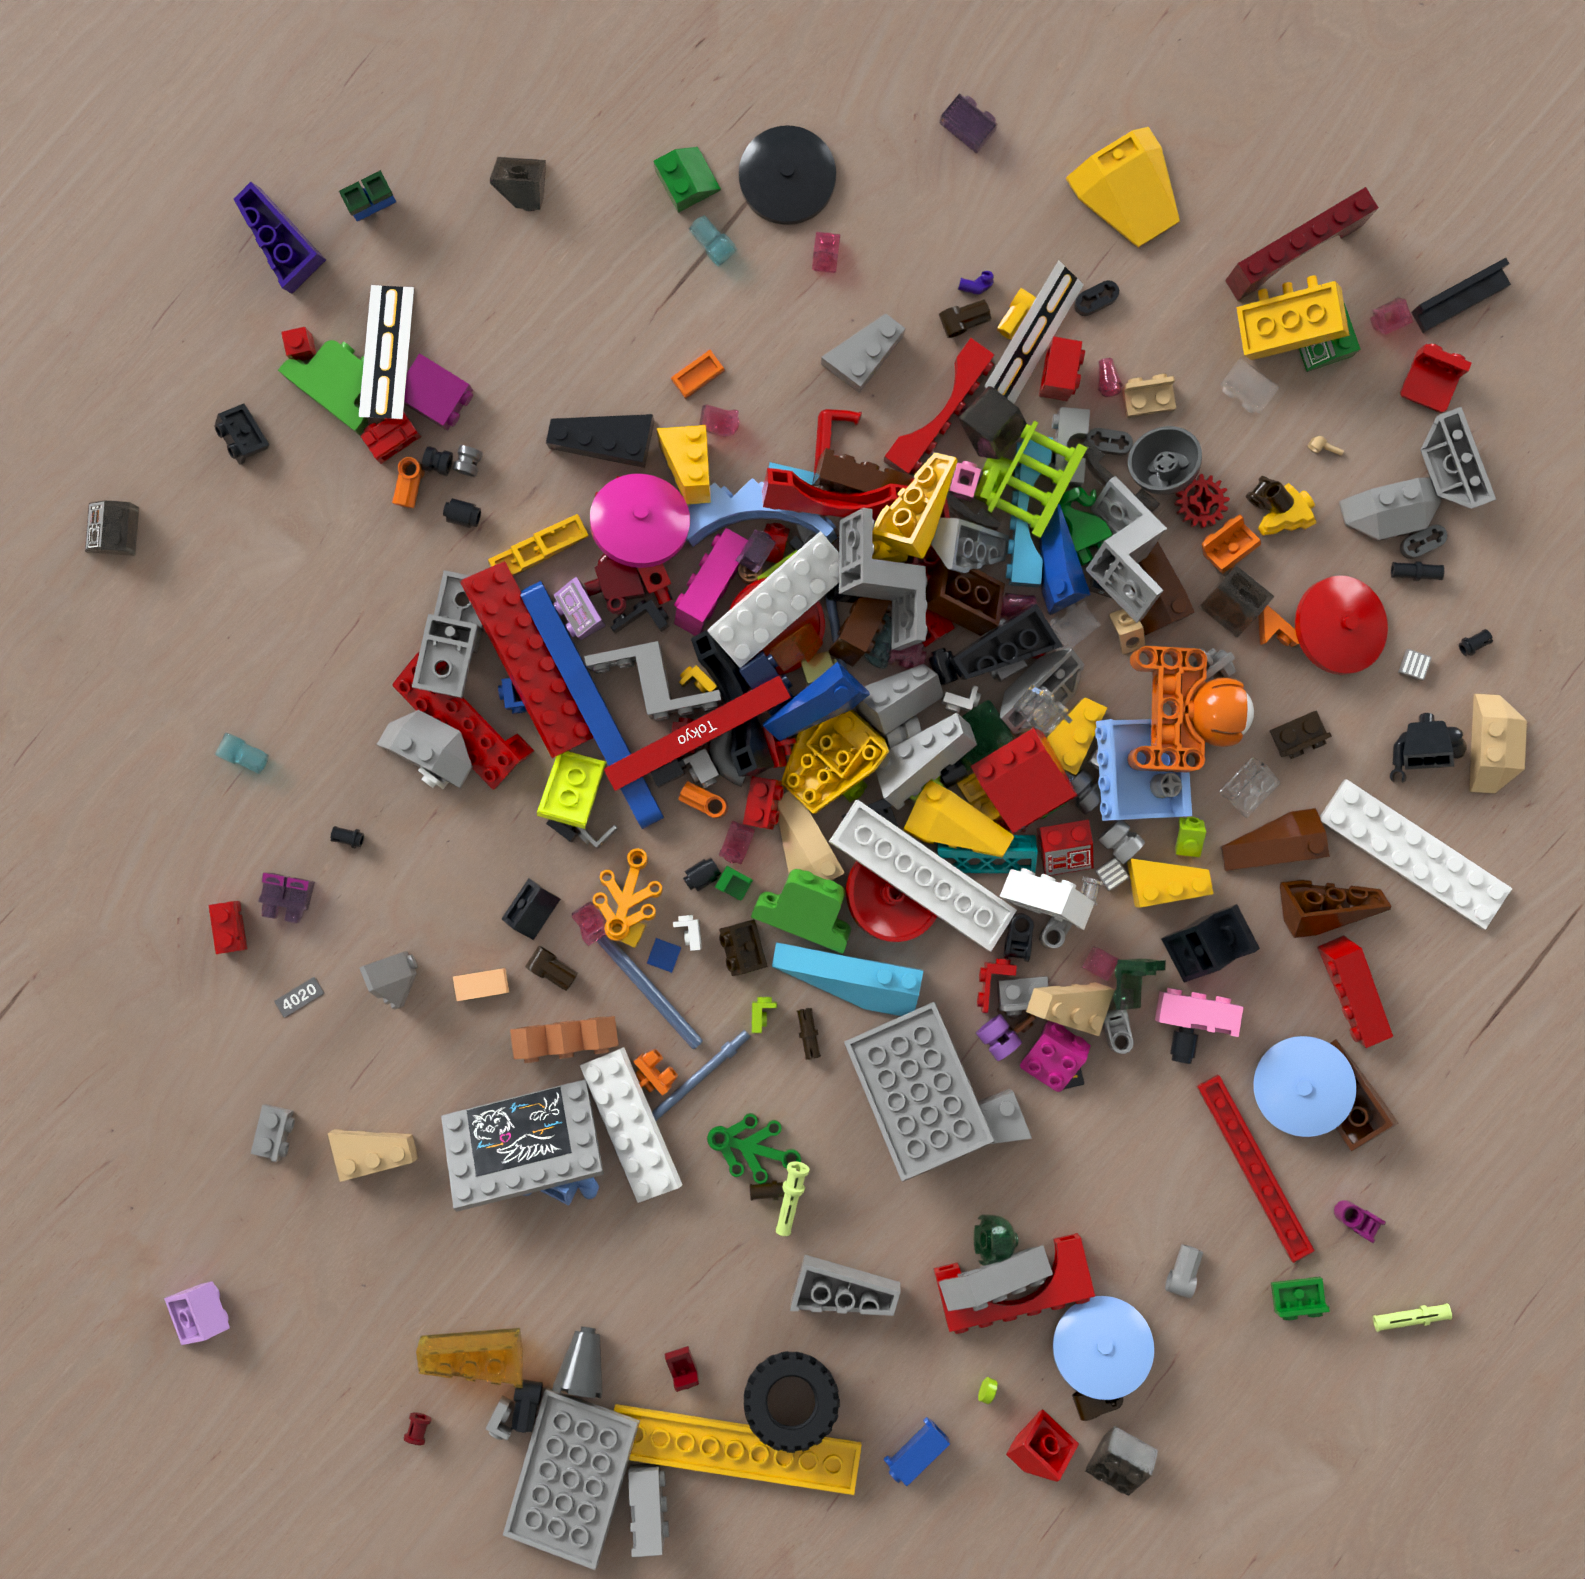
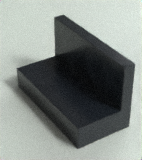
M528 878L502 917V920L515 931L534 940L561 899Z

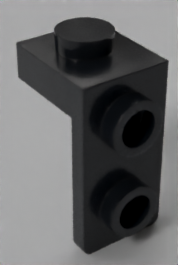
M644 599L633 607L634 611L627 616L623 613L612 621L614 625L610 628L614 633H617L648 612L662 632L669 627L666 621L670 618L662 606L657 609L652 600L646 602Z

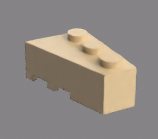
M1096 982L1087 985L1072 984L1066 987L1034 988L1026 1012L1099 1036L1115 989Z

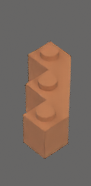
M615 1016L510 1029L514 1059H524V1063L538 1062L539 1057L545 1055L559 1054V1059L574 1057V1052L582 1050H594V1054L608 1053L610 1047L618 1046Z

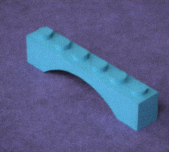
M1022 438L1020 442L1016 443L1015 456L1024 441ZM1030 440L1023 453L1049 466L1052 451ZM1019 463V466H1016L1013 476L1034 486L1041 473ZM1019 490L1012 491L1011 504L1027 511L1030 496ZM1011 515L1009 530H1013V540H1008L1007 554H1011V564H1006L1005 578L1009 579V585L1038 588L1041 585L1043 559L1037 552L1030 537L1028 523Z

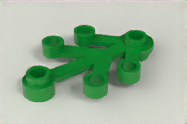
M753 1113L746 1114L743 1120L729 1128L724 1126L713 1127L708 1133L707 1142L713 1150L722 1152L729 1165V1172L734 1177H739L743 1174L744 1165L736 1160L730 1147L741 1150L753 1172V1179L758 1184H763L767 1181L768 1172L760 1166L754 1154L781 1161L786 1169L789 1163L786 1157L789 1154L795 1155V1162H801V1155L795 1149L781 1151L757 1144L771 1135L776 1136L781 1132V1123L777 1120L769 1121L765 1128L743 1140L733 1136L746 1128L753 1129L757 1126L758 1118ZM747 1117H753L755 1123L748 1125L745 1120ZM775 1123L779 1126L777 1132L770 1131L769 1127L771 1124ZM722 1134L725 1139L719 1143L715 1140V1136ZM739 1165L742 1170L739 1173H734L732 1167ZM757 1172H764L765 1178L758 1180L756 1178Z

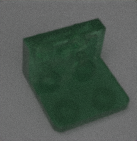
M990 700L984 701L961 716L971 725L977 743L974 748L960 758L967 771L972 769L971 766L1014 740V736L1000 718V714Z

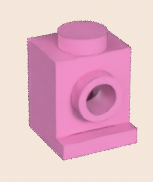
M963 461L962 463H957L948 495L971 502L981 469L976 468L977 465L972 462ZM963 477L967 478L969 484H961L960 479Z

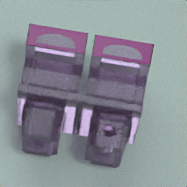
M263 872L262 894L258 901L263 903L262 917L276 919L279 906L287 908L284 921L300 923L303 911L309 909L315 881Z

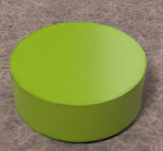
M989 1377L984 1379L978 1394L980 1402L990 1404L993 1401L998 1387L996 1380Z

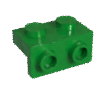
M1321 1277L1271 1282L1274 1312L1283 1320H1296L1300 1315H1307L1313 1318L1321 1317L1323 1313L1330 1312L1329 1306L1325 1302L1323 1279Z

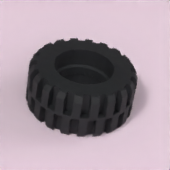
M785 1351L767 1357L750 1374L744 1390V1412L750 1429L761 1442L777 1451L782 1450L787 1451V1453H795V1451L802 1450L803 1452L809 1450L814 1445L817 1446L826 1435L830 1434L838 1418L840 1399L837 1384L830 1371L811 1355L797 1351ZM785 1377L803 1379L810 1385L815 1396V1406L811 1416L805 1422L796 1426H787L777 1422L768 1409L767 1401L770 1389L777 1381Z

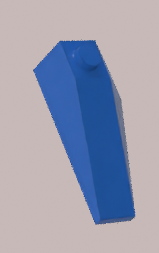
M1058 504L1041 538H1039L1040 556L1043 559L1041 590L1049 615H1053L1091 595L1061 506Z
M836 662L763 723V727L781 741L852 710L868 697L870 692L839 662Z

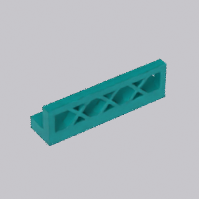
M1014 835V839L1003 857L973 852L972 849L962 847L951 848L947 844L937 843V855L941 858H954L956 862L951 865L963 873H1009L1011 869L1021 871L1022 868L1034 873L1036 872L1038 854L1036 835ZM972 858L981 860L977 865H970L967 861ZM997 858L1004 859L1006 861L1002 865H995L994 863H992V861H994ZM1020 859H1031L1030 865H1019L1017 861Z

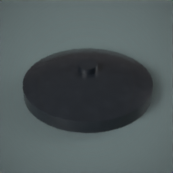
M790 125L770 128L757 135L749 143L742 155L739 165V184L742 195L749 207L765 220L783 225L805 222L815 217L825 208L834 192L836 166L833 155L820 137L805 128Z

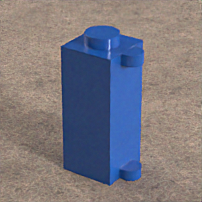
M928 1417L923 1420L925 1425L892 1458L888 1455L884 1458V1461L891 1469L889 1474L898 1483L902 1481L908 1486L950 1445L948 1436Z

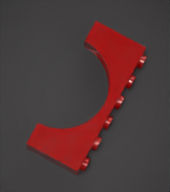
M1075 1233L1053 1239L1055 1245L1054 1262L1051 1268L1053 1275L1048 1276L1045 1283L1025 1297L1015 1300H1003L993 1303L991 1300L987 1302L988 1307L978 1311H974L973 1307L948 1311L939 1281L958 1277V1274L961 1273L958 1263L933 1268L949 1332L954 1331L955 1334L967 1332L969 1327L978 1325L979 1328H985L993 1325V1321L1001 1319L1003 1322L1016 1320L1018 1315L1027 1313V1316H1034L1040 1314L1042 1309L1051 1307V1310H1058L1066 1307L1065 1304L1067 1303L1083 1304L1089 1302L1091 1297H1095L1079 1234Z

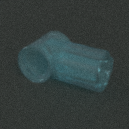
M705 215L697 218L689 228V232L705 248L706 254L718 267L737 251V247L726 234H721Z
M225 732L215 752L216 756L233 764L238 763L259 774L265 768L269 754L246 744V741L227 732Z

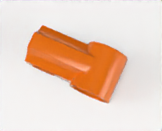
M405 457L398 464L399 474L392 503L407 508H414L420 480L423 478L425 470H422V464L416 459ZM415 464L416 472L411 476H407V467Z
M689 781L686 782L678 799L713 818H721L728 812V803L723 797L717 796ZM714 800H719L722 803V810L718 814H714L710 810V805Z

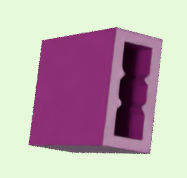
M419 353L406 374L404 405L448 431L450 426L454 427L460 418L459 412L463 405L467 406L473 397V389L470 384Z

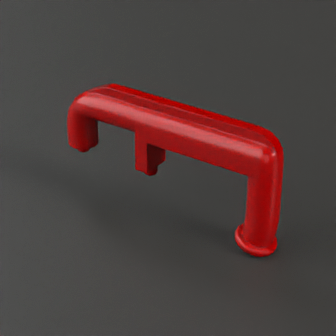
M825 409L819 413L814 476L819 456L826 448L830 449L832 421H848L855 423L857 426L862 412Z

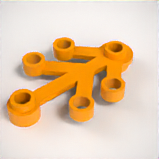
M639 848L632 849L627 855L630 869L623 893L617 885L614 873L611 870H604L600 873L601 884L608 888L618 905L616 916L608 905L606 894L599 892L593 896L594 906L600 909L607 921L605 933L613 941L625 939L629 934L630 927L643 920H653L656 916V910L652 904H645L641 907L640 911L628 917L626 916L628 909L650 897L657 898L663 892L661 883L652 881L646 888L633 894L639 872L646 867L648 862L645 851ZM636 858L642 859L640 864L633 863ZM610 875L612 878L610 881H604L603 877ZM654 886L659 887L658 892L653 893L650 890ZM598 898L605 899L602 904L596 903V900ZM651 909L653 912L651 915H645L644 911ZM620 926L622 930L619 933L613 932L614 927Z

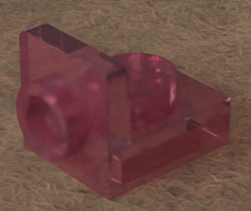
M591 901L571 914L573 920L580 927L583 941L588 946L606 935L605 917Z

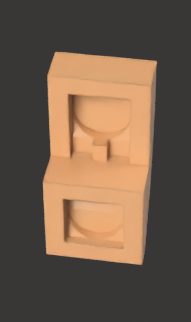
M505 968L453 977L457 1001L509 993Z

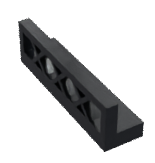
M1507 258L1498 261L1418 305L1411 313L1422 333L1510 286L1511 283L1503 271L1510 264Z

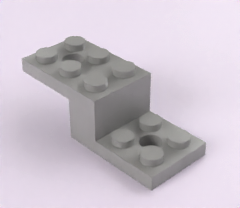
M443 571L434 615L428 614L412 683L413 688L463 698L472 653H478L483 625L471 602L469 601L463 607L457 604V597L465 593L460 581L469 577V575ZM443 661L449 664L448 673L438 675L436 672L437 664Z

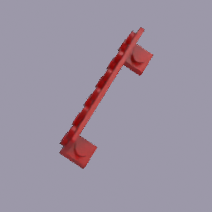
M418 652L393 682L392 686L416 711L420 710L459 730L462 733L469 759L473 766L472 769L491 789H496L516 765L530 757L534 750L518 733L505 741L464 698L413 688L412 683L419 657ZM443 661L437 664L436 672L438 675H441L439 672L447 667V662Z

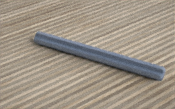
M603 933L597 939L598 944L692 1049H696L702 1043V1038L615 941L609 939L606 933Z

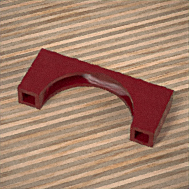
M1364 187L1239 262L1225 281L1237 301L1259 289L1274 274L1316 246L1338 235L1342 239L1361 228L1379 207L1368 189Z

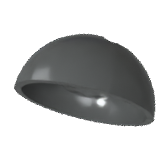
M1164 426L1148 431L1134 443L1128 456V469L1134 481L1142 489L1156 495H1171L1187 488L1197 477L1202 464V450L1197 438L1186 429L1175 426Z

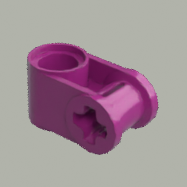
M1347 1200L1338 1202L1334 1208V1215L1340 1222L1372 1243L1375 1242L1374 1237L1381 1225L1386 1223L1371 1212L1363 1210ZM1352 1208V1216L1345 1219V1212Z

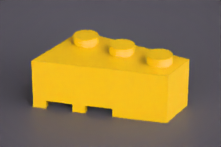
M706 425L657 428L659 448L667 460V465L675 477V482L687 504L711 503Z

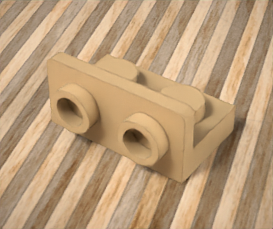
M1159 374L1153 376L1151 380L1143 381L1142 378L1128 380V383L1122 388L1126 418L1174 411L1176 409L1172 385L1175 382L1174 376L1167 377V374Z

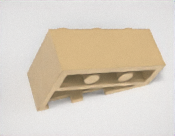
M334 1129L328 1133L340 1182L410 1164L418 1159L412 1134L344 1131L340 1129Z

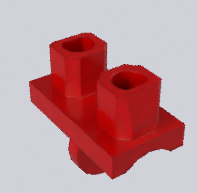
M762 728L775 765L773 768L787 766L786 756L792 754L790 745L797 743L796 738H785L779 741L767 729Z

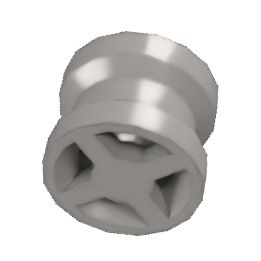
M1175 773L1157 774L1150 781V790L1157 798L1175 797L1182 789L1181 779Z

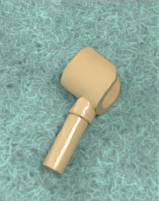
M1322 436L1312 438L1307 445L1315 453H1319L1322 448L1340 456L1344 452V450L1327 443V440Z

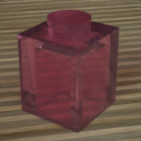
M1093 946L1082 968L1108 981L1120 959Z

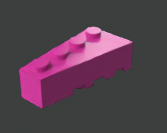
M725 528L722 535L718 533L711 544L713 547L711 553L704 554L699 563L700 571L698 574L693 573L686 585L689 589L685 594L681 593L674 604L677 607L674 620L676 626L694 636L704 631L705 619H711L718 604L717 599L723 598L730 584V578L734 579L738 572L739 564L746 558L752 542Z

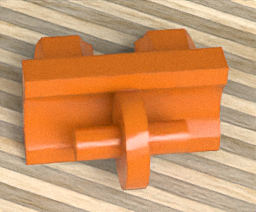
M653 1049L646 1054L642 1053L634 1061L635 1065L640 1069L635 1074L640 1081L641 1088L644 1086L649 1093L656 1088L663 1096L672 1087V1083L678 1077V1074L670 1066L660 1073L655 1065L663 1057L657 1049Z

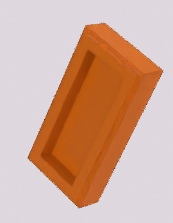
M708 350L672 376L671 380L683 397L687 399L723 373L725 369L713 352Z

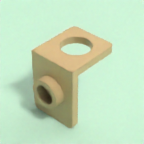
M1124 609L1109 614L1119 635L1122 654L1136 651L1145 646L1144 629L1140 621L1136 623ZM1130 638H1139L1136 644L1131 646L1126 645V642Z

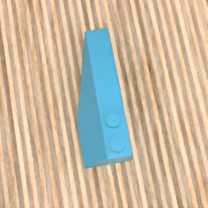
M776 942L772 967L860 1008L903 1016L915 1010L923 976L922 969Z

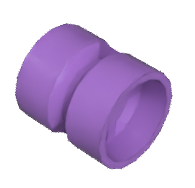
M1001 1014L989 1020L976 1032L984 1045H990L989 1051L997 1061L1007 1057L1022 1044L1018 1035L1014 1031L1008 1030L1009 1024ZM1002 1036L1003 1040L998 1042L997 1039Z

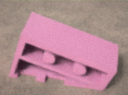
M1167 988V992L1159 991L1155 1021L1239 1037L1243 1007L1232 1004L1230 998L1216 996V1000L1206 999L1207 994L1192 992L1191 996L1182 995V990Z

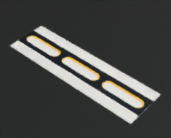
M1059 260L984 386L1009 409L1014 405L1084 285Z
M371 285L359 417L403 419L414 287Z

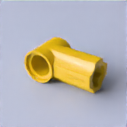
M1020 288L1009 306V311L997 327V331L1005 338L1012 340L1036 297Z

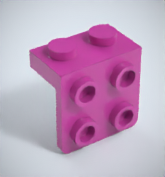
M1048 1020L1043 1027L1040 1038L1022 1059L1020 1068L1056 1092H1061L1086 1062L1091 1045L1082 1037L1068 1031L1063 1025Z

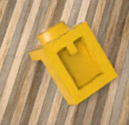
M697 665L694 668L691 666L687 667L680 674L682 679L679 683L683 687L695 677L696 681L694 684L702 693L718 689L713 681Z

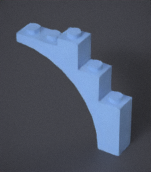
M753 478L734 496L725 486L720 488L714 482L710 486L711 503L691 504L688 507L690 527L686 541L692 547L708 535L725 526L745 520L762 518L784 520L798 524L816 534L821 531L830 543L834 542L837 536L834 531L836 526L827 517L822 519L818 514L798 513L781 509L774 510L763 507L762 488L764 483L761 481L758 484Z

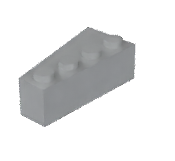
M955 713L889 749V753L876 769L884 799L899 810L905 805L904 801L911 795L916 796L922 791L921 787L929 780L938 778L941 775V771L947 765H953L974 748L977 743L971 725L958 713Z
M1042 1245L1027 1248L1003 1257L1001 1260L982 1265L978 1269L960 1273L956 1278L944 1279L939 1281V1285L948 1311L973 1307L974 1311H978L988 1307L987 1302L991 1300L993 1303L1007 1299L1006 1294L1010 1292L1012 1295L1026 1291L1025 1286L1029 1284L1031 1287L1045 1283L1044 1278L1053 1275Z

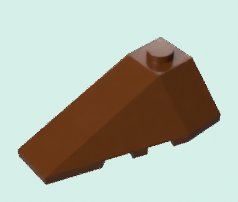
M1157 542L1149 555L1138 563L1164 590L1145 617L1140 621L1144 629V635H1148L1195 613L1184 587L1159 542Z

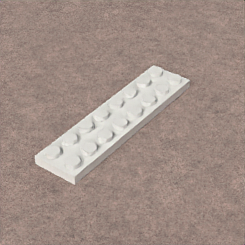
M1347 779L1343 780L1320 816L1323 825L1481 929L1486 930L1512 890L1511 887Z
M855 800L829 840L838 849L987 951H992L1017 911L859 800Z

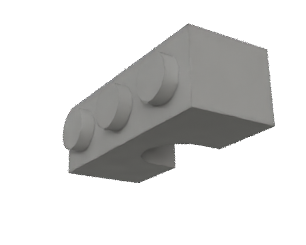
M1060 407L1057 414H1053L1052 429H1056L1053 440L1067 447V443L1071 439H1085L1088 435L1090 410ZM1052 451L1054 453L1053 463H1050L1049 467L1057 471L1059 469L1064 471L1068 462L1064 460L1065 457ZM1086 458L1081 459L1068 486L1081 487L1084 483ZM1051 479V485H1057L1053 483V479Z

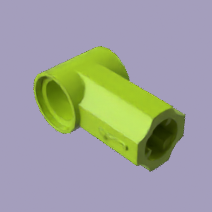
M990 451L982 469V477L978 482L973 497L986 503L992 491L997 493L1013 461Z

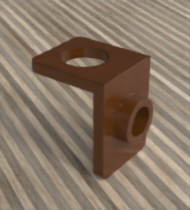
M999 1007L996 1010L1017 1034L1019 1032L1025 1033L1034 1025L1032 1021L1036 1019V1016L1027 1013V1010H1022V1014L1014 1019L1009 1018L1006 1015V1011L999 1010Z

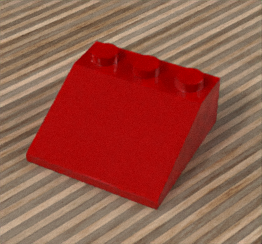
M1036 728L1030 729L971 766L981 787L1012 833L1020 831L1078 796L1046 736Z

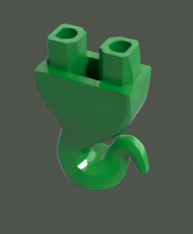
M1079 486L1065 492L1058 504L1061 506L1081 566L1090 563L1093 559L1089 548L1096 546L1099 550L1104 541L1113 536L1108 524L1100 517L1072 508L1071 503L1077 501L1084 507H1090L1096 501L1095 489L1091 490L1090 496H1088L1085 490Z

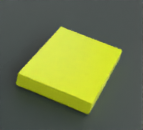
M569 751L557 756L538 807L537 816L585 829L604 774V768H606V762Z

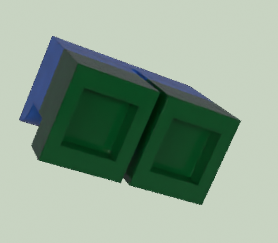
M381 170L361 180L365 188L358 181L339 191L349 213L354 216L357 222L396 203Z

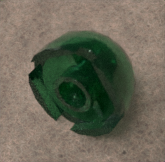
M983 1214L979 1216L978 1219L982 1220L980 1225H975L973 1239L975 1254H980L982 1260H978L979 1263L986 1266L1009 1259L1018 1246L1019 1241L1013 1226L1008 1220L999 1215Z

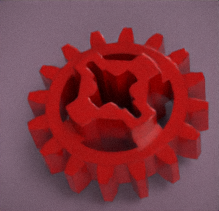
M1200 474L1197 480L1195 479L1184 491L1175 494L1180 499L1176 500L1174 505L1181 507L1176 513L1177 515H1185L1182 520L1183 522L1191 520V527L1199 523L1200 528L1204 529L1207 522L1212 527L1216 524L1215 519L1219 521L1223 519V515L1220 512L1228 511V507L1224 503H1227L1230 498L1223 496L1227 488L1220 489L1219 486L1222 481L1212 482V475L1204 480L1203 474ZM1195 487L1194 495L1187 497L1189 490ZM1201 497L1203 501H1206V504L1202 506V502H1197V499ZM1217 506L1215 512L1208 516L1209 508ZM1189 508H1190L1191 510H1193V511L1196 513V515H1194V514L1189 510Z

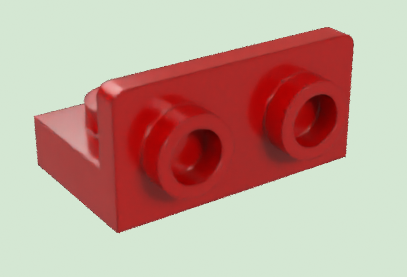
M755 776L751 777L743 825L770 830L774 829V825H777L779 821L778 802L782 800L784 794L782 781Z

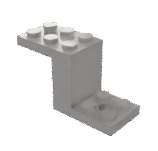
M1114 476L1107 482L1090 509L1096 516L1108 524L1114 535L1104 541L1086 568V571L1138 623L1145 617L1164 591L1138 563L1149 555L1167 528Z
M862 508L839 520V594L892 601V649L903 650L926 641V566L872 559L874 553V544L872 543L874 519L872 518V509Z
M658 641L584 656L586 666L591 671H595L596 674L609 672L610 667L617 665L620 669L633 667L634 662H637L647 715L650 718H654L656 722L670 719V714L678 713L680 717L694 714L695 709L703 708L704 712L715 710L719 704H723L719 690L672 700L662 648Z

